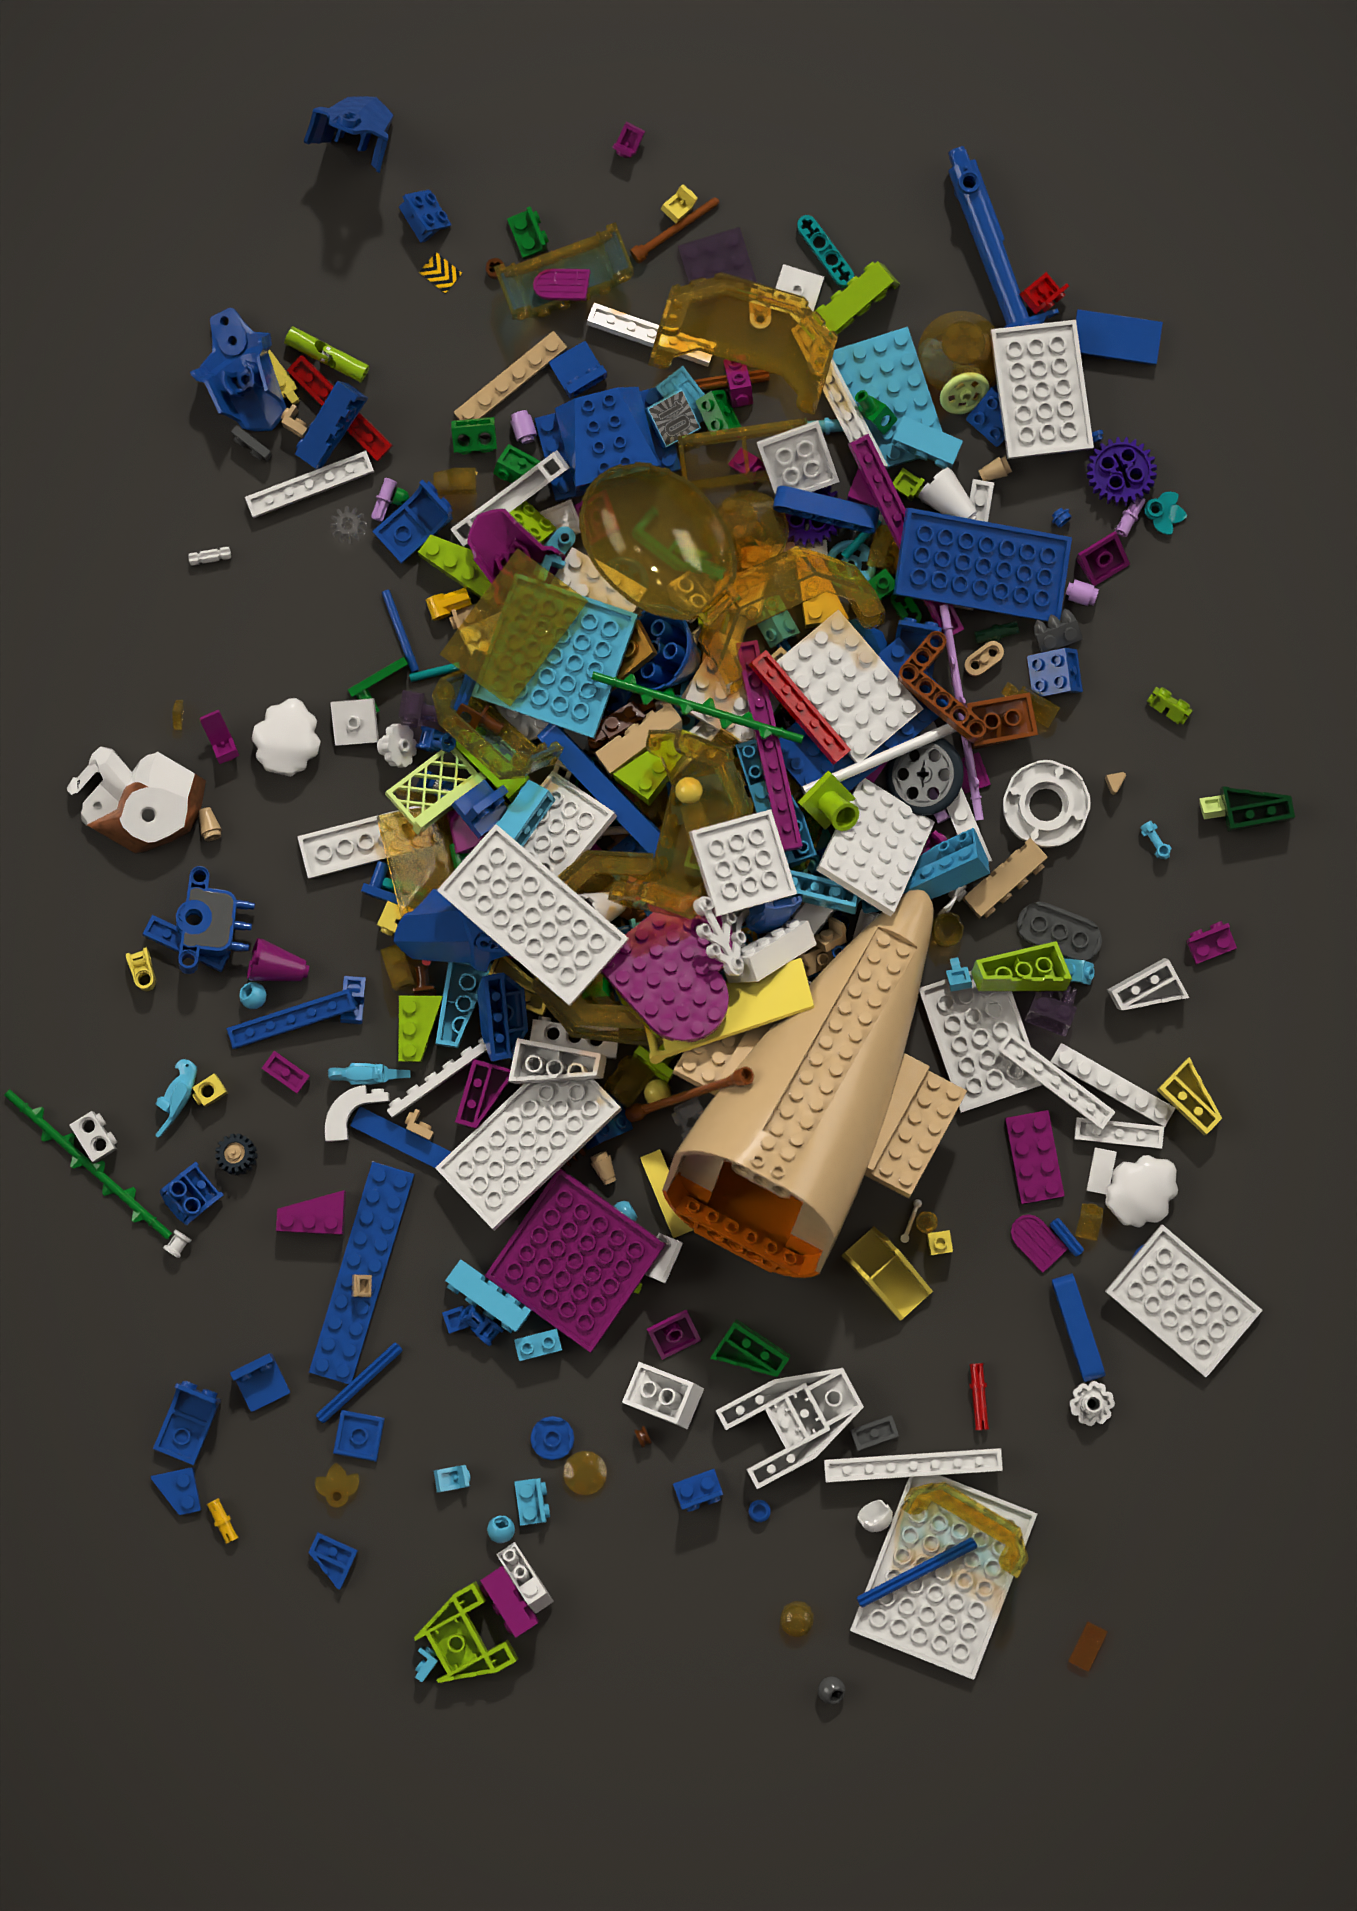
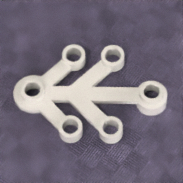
M703 896L696 899L693 903L695 912L699 916H706L714 932H711L709 925L706 923L696 928V933L700 938H705L713 943L707 946V955L712 959L715 958L722 962L724 970L728 975H741L744 971V964L740 958L741 944L746 941L744 932L739 930L731 935L733 942L732 950L729 946L731 924L736 922L735 914L732 912L721 916V930L712 912L714 905L711 898Z

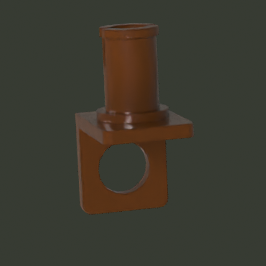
M461 703L452 719L455 723L472 733L482 726L498 736L504 726V723L488 715L487 711L491 706L490 704H487L480 714ZM468 712L472 720L464 722L461 719V713Z
M428 966L415 967L417 987L412 988L415 996H437L435 986L430 985Z

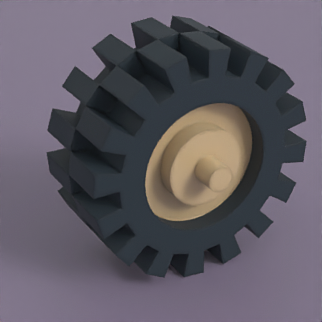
M234 1133L230 1134L229 1138L227 1136L223 1137L224 1141H219L220 1147H216L215 1150L217 1152L215 1158L218 1160V1165L232 1175L233 1173L235 1176H239V1173L246 1174L247 1169L251 1171L253 1169L251 1165H255V1158H258L254 1143L246 1136L238 1133L237 1135Z

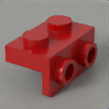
M1045 272L1019 295L1034 314H1037L1042 309L1044 312L1050 309L1055 304L1053 300L1057 303L1066 295L1064 291L1069 285L1066 283L1059 288L1049 274Z

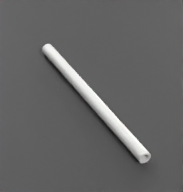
M945 724L832 774L841 782L957 731L949 724ZM818 780L802 786L803 794L805 795Z

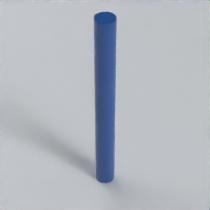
M385 590L381 593L411 673L417 672L419 667L390 590Z

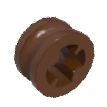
M492 258L486 263V272L490 278L500 279L503 277L505 266L502 260ZM491 265H500L499 270L501 271L499 273L496 271L490 272L492 271Z
M642 1426L641 1430H634L642 1448L645 1447L646 1443L652 1444L645 1426Z

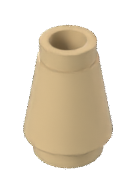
M999 456L978 470L983 481L1007 477V474L1012 472L1006 456L1002 458Z
M206 807L199 810L201 836L204 837L205 841H213L220 838L222 829L211 808Z
M606 1151L590 1157L592 1161L590 1164L604 1185L616 1180L611 1156Z

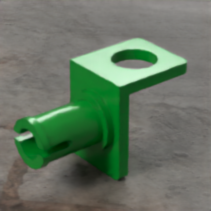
M861 390L855 395L856 402L860 404L858 408L862 416L871 421L885 435L895 424L897 417L887 405L868 395L865 390ZM889 415V422L882 426L881 421L883 417Z

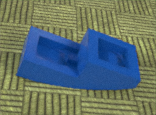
M344 976L343 990L351 988L357 1010L342 1014L340 1021L341 1023L363 1024L366 977Z

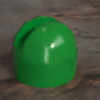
M397 487L392 504L403 505L409 499L408 492Z

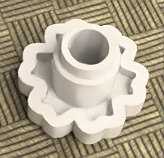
M392 724L386 728V735L378 740L377 750L381 755L385 756V761L390 766L402 768L412 763V756L416 755L415 746L417 743L413 739V730L408 725Z
M1096 1381L1090 1382L1089 1385L1081 1383L1073 1390L1074 1398L1069 1401L1071 1413L1076 1416L1078 1415L1080 1423L1093 1426L1095 1422L1103 1424L1106 1419L1111 1417L1109 1409L1113 1408L1115 1403L1113 1394L1105 1392L1106 1387L1104 1384ZM1090 1399H1093L1096 1403L1093 1408H1090L1087 1404Z

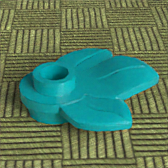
M1168 491L1162 493L1158 499L1149 500L1144 508L1145 515L1153 520L1155 529L1166 535L1173 533V524L1179 523L1187 517L1183 508L1176 504L1179 494ZM1153 506L1158 507L1159 512L1153 513L1151 511V508Z

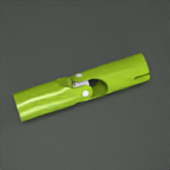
M294 326L287 333L284 344L360 383L364 380L369 370V365Z

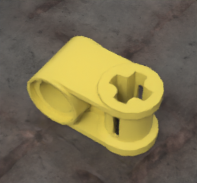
M143 948V951L134 954L126 953V959L135 984L143 991L152 990L156 985V977L148 948ZM149 975L151 979L149 984L141 985V977Z

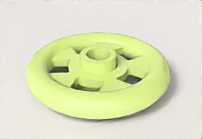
M966 372L950 379L943 387L940 394V403L949 413H969L989 391V383L979 373ZM974 381L979 383L976 387L971 385ZM975 393H979V395L975 399H973ZM954 395L955 400L949 401V396Z

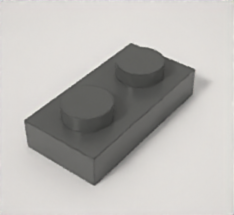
M237 425L231 431L235 437L233 441L242 448L247 446L251 449L250 454L257 460L264 459L268 462L272 457L270 450Z
M892 1415L850 1430L857 1451L899 1436Z

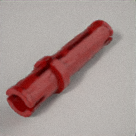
M983 1363L969 1364L971 1372V1384L969 1386L972 1389L975 1430L989 1429L985 1394L987 1383L984 1382Z

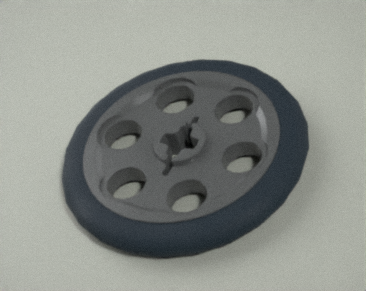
M944 738L915 749L920 753V758L916 762L910 759L912 752L910 751L887 763L886 784L889 793L910 806L912 813L916 815H934L943 811L956 799L962 787L964 773L960 755L955 747ZM934 750H938L941 754L937 762L931 760V753ZM906 768L909 771V777L902 781L899 777V772ZM944 769H948L950 772V778L947 781H943L940 778V773ZM924 770L925 772L929 773V776L925 777V780L923 777H920V774L923 773ZM916 787L919 794L916 799L912 800L909 797V790ZM936 787L939 790V796L937 799L932 800L929 792L932 788Z

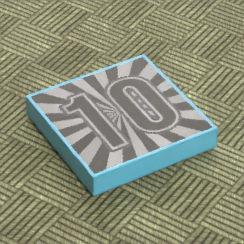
M683 389L645 408L663 448L672 445L701 428Z

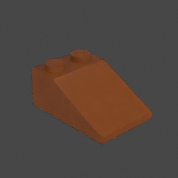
M1030 692L965 704V707L986 724V732L983 739L977 743L971 742L972 749L994 746L1038 735ZM978 727L970 728L972 734H981V730Z

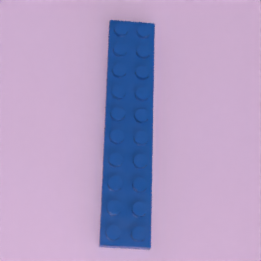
M372 1162L309 1373L350 1384L353 1381L415 1174ZM352 1275H372L371 1297H352Z

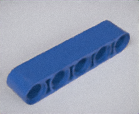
M789 486L777 487L773 503V509L777 512L871 534L876 532L880 514L879 509Z
M1073 1273L1052 1279V1286L1084 1383L1106 1376Z

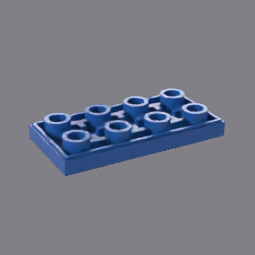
M1077 309L1076 324L1081 355L1157 365L1163 322Z

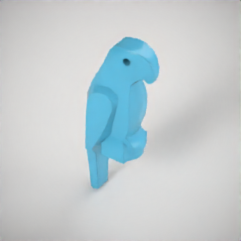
M182 1059L177 1062L175 1068L179 1069L180 1075L168 1086L164 1097H159L155 1103L165 1112L169 1113L168 1119L156 1134L158 1138L174 1122L192 1096L197 1066L190 1060Z
M351 1063L346 1068H329L328 1078L332 1081H348L351 1085H371L385 1083L390 1079L411 1078V1070L388 1069L383 1064Z

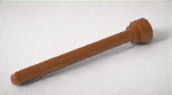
M712 198L645 245H636L629 251L638 264L646 260L648 252L719 204L718 198Z

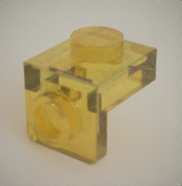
M1082 1203L1075 1236L1097 1241L1103 1219V1208L1096 1204Z

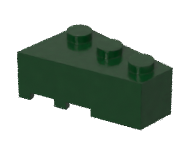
M1225 786L1220 788V794L1226 809L1225 820L1228 832L1291 821L1295 818L1292 797L1289 795L1256 792Z

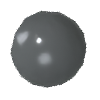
M830 1676L824 1678L818 1686V1695L826 1704L833 1705L839 1703L846 1693L844 1683L837 1677Z

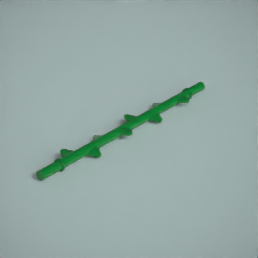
M595 671L592 674L591 680L610 685L612 688L617 687L640 694L644 705L656 699L679 706L683 715L695 711L720 719L722 729H726L732 723L758 730L762 739L774 735L779 739L784 738L800 744L804 735L784 730L783 727L778 728L755 721L751 712L739 716L716 709L712 698H709L703 704L676 697L672 688L660 692L637 685L633 674H630L624 680Z
M10 1089L5 1093L4 1096L20 1109V1112H23L42 1129L41 1140L43 1142L53 1139L72 1156L70 1167L74 1169L84 1166L103 1183L102 1194L104 1196L114 1193L133 1210L131 1221L136 1223L145 1220L149 1227L152 1226L166 1240L171 1237L173 1233L161 1224L157 1217L152 1216L134 1200L136 1194L134 1187L123 1190L104 1173V1161L93 1163L73 1146L75 1140L73 1133L62 1136L43 1119V1107L32 1109L28 1106V1103H25Z

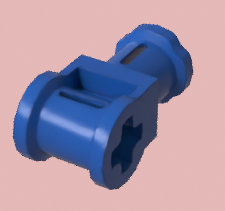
M421 726L422 733L419 743H416L415 747L428 752H439L440 750L450 752L456 746V739L452 733H443L430 727Z
M471 1304L462 1311L459 1319L471 1326L470 1329L475 1335L490 1347L492 1340L499 1332L502 1333L504 1330L492 1319L484 1314H479L475 1310V1306Z

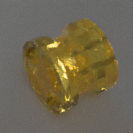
M922 1212L916 1218V1228L925 1234L933 1232L938 1225L937 1217L932 1212Z

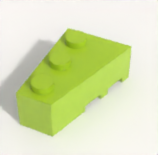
M669 736L613 774L614 779L650 806L666 783L669 782L689 756L688 748L672 736Z
M399 996L398 1061L422 1062L443 996Z

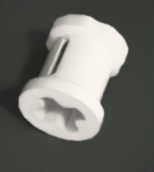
M175 1229V1235L168 1245H165L163 1248L175 1257L180 1258L181 1251L192 1240Z

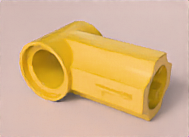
M466 587L445 595L441 593L426 599L433 621L448 617L452 613L451 610L455 609L457 611L472 605Z

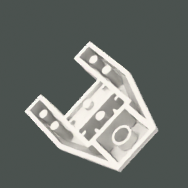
M839 1368L774 1379L715 1411L725 1430L763 1410L768 1414L785 1449L747 1468L753 1483L759 1489L815 1459L864 1406L844 1369Z

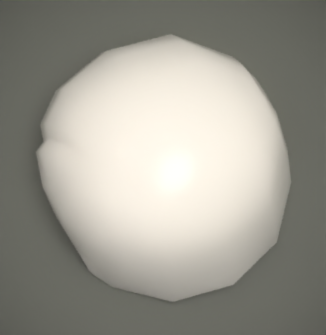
M876 1500L865 1505L859 1511L858 1520L865 1530L880 1532L886 1529L892 1522L893 1512L888 1504L886 1505L882 1500Z

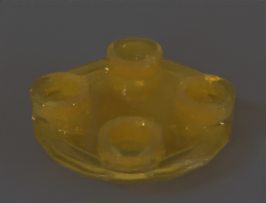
M581 1451L573 1454L568 1458L563 1471L565 1483L570 1490L582 1495L595 1493L602 1488L607 1475L604 1461L600 1456L590 1451Z

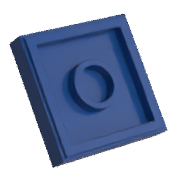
M341 1410L333 1454L377 1461L385 1418Z

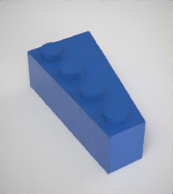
M337 381L315 420L310 424L305 437L298 442L295 454L315 469L322 468L368 400V397L350 384Z

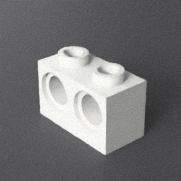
M91 1111L71 1123L70 1127L90 1160L96 1163L117 1150L114 1145L117 1143V1140L111 1131L107 1133L103 1127L106 1122L101 1114H95V1112ZM91 1120L94 1122L95 1128L92 1132L87 1133L84 1125L87 1121ZM100 1139L106 1141V1148L103 1151L96 1149V1142Z

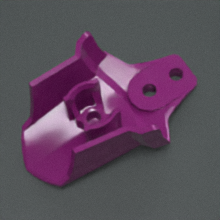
M506 509L489 510L477 515L469 531L467 543L472 550L474 561L495 588L493 597L498 607L503 608L515 573L535 579L536 576L533 575L537 562L541 564L546 554H556L562 557V561L566 558L565 554L553 546H544ZM551 566L544 583L550 584L559 569Z

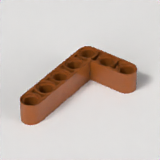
M931 632L901 666L897 678L914 697L972 743H977L985 735L986 724L925 674L927 669L943 652L946 645V637L942 632ZM937 639L941 642V646L934 647L930 641ZM923 655L927 658L928 662L919 663L916 657ZM906 671L911 672L914 678L910 680L905 679L902 673ZM926 685L930 688L931 692L922 693L919 687ZM943 699L947 702V706L940 707L936 701ZM961 713L964 716V720H955L953 714ZM978 727L981 730V734H972L970 728Z

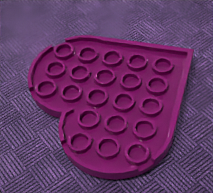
M678 898L659 907L625 934L629 938L628 942L600 972L656 1034L670 1041H687L688 1043L708 1037L721 1025L728 1009V989L722 975L719 973L724 968L723 963L707 955L706 948L713 943L705 938H700L696 933L697 926L703 923L708 924L711 932L714 933L706 916H699L694 910L693 903L698 898ZM721 916L715 917L722 930ZM731 928V930H730V941H729V946H730L731 950H732V945H733V942H732V939H731V935L733 934L732 928Z

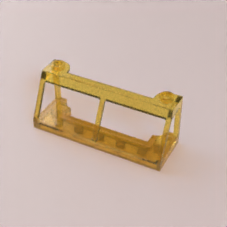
M807 418L677 436L685 495H690L692 498L700 497L702 492H705L707 489L770 481L766 470L750 472L746 439L778 435L806 425ZM742 440L745 473L688 481L684 452H690L703 445Z

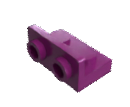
M1222 921L1210 925L1211 930L1203 933L1202 929L1190 933L1191 938H1188L1186 942L1195 964L1237 949L1229 929V923L1223 925Z

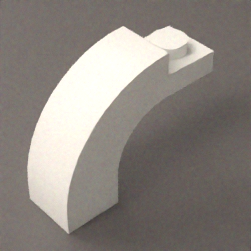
M366 1085L354 1087L344 1092L335 1100L327 1114L325 1141H348V1121L353 1111L365 1104L390 1102L389 1093L384 1092V1089H372L371 1093L367 1094Z

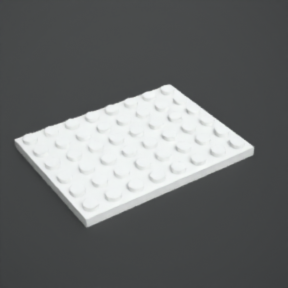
M941 1475L909 1477L865 1592L969 1538L975 1540L977 1548L865 1607L859 1605L850 1631L974 1680L1037 1513Z

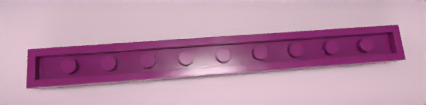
M866 434L848 443V446L900 550L906 509L869 434ZM924 600L934 622L938 624V627L942 628L939 606L947 604ZM948 604L954 635L964 630L953 605Z
M758 641L736 643L735 648L749 712L752 713L755 721L776 727L768 688L749 666L760 655ZM754 730L770 808L784 852L802 849V841L779 738L770 735L766 739H762L759 731Z

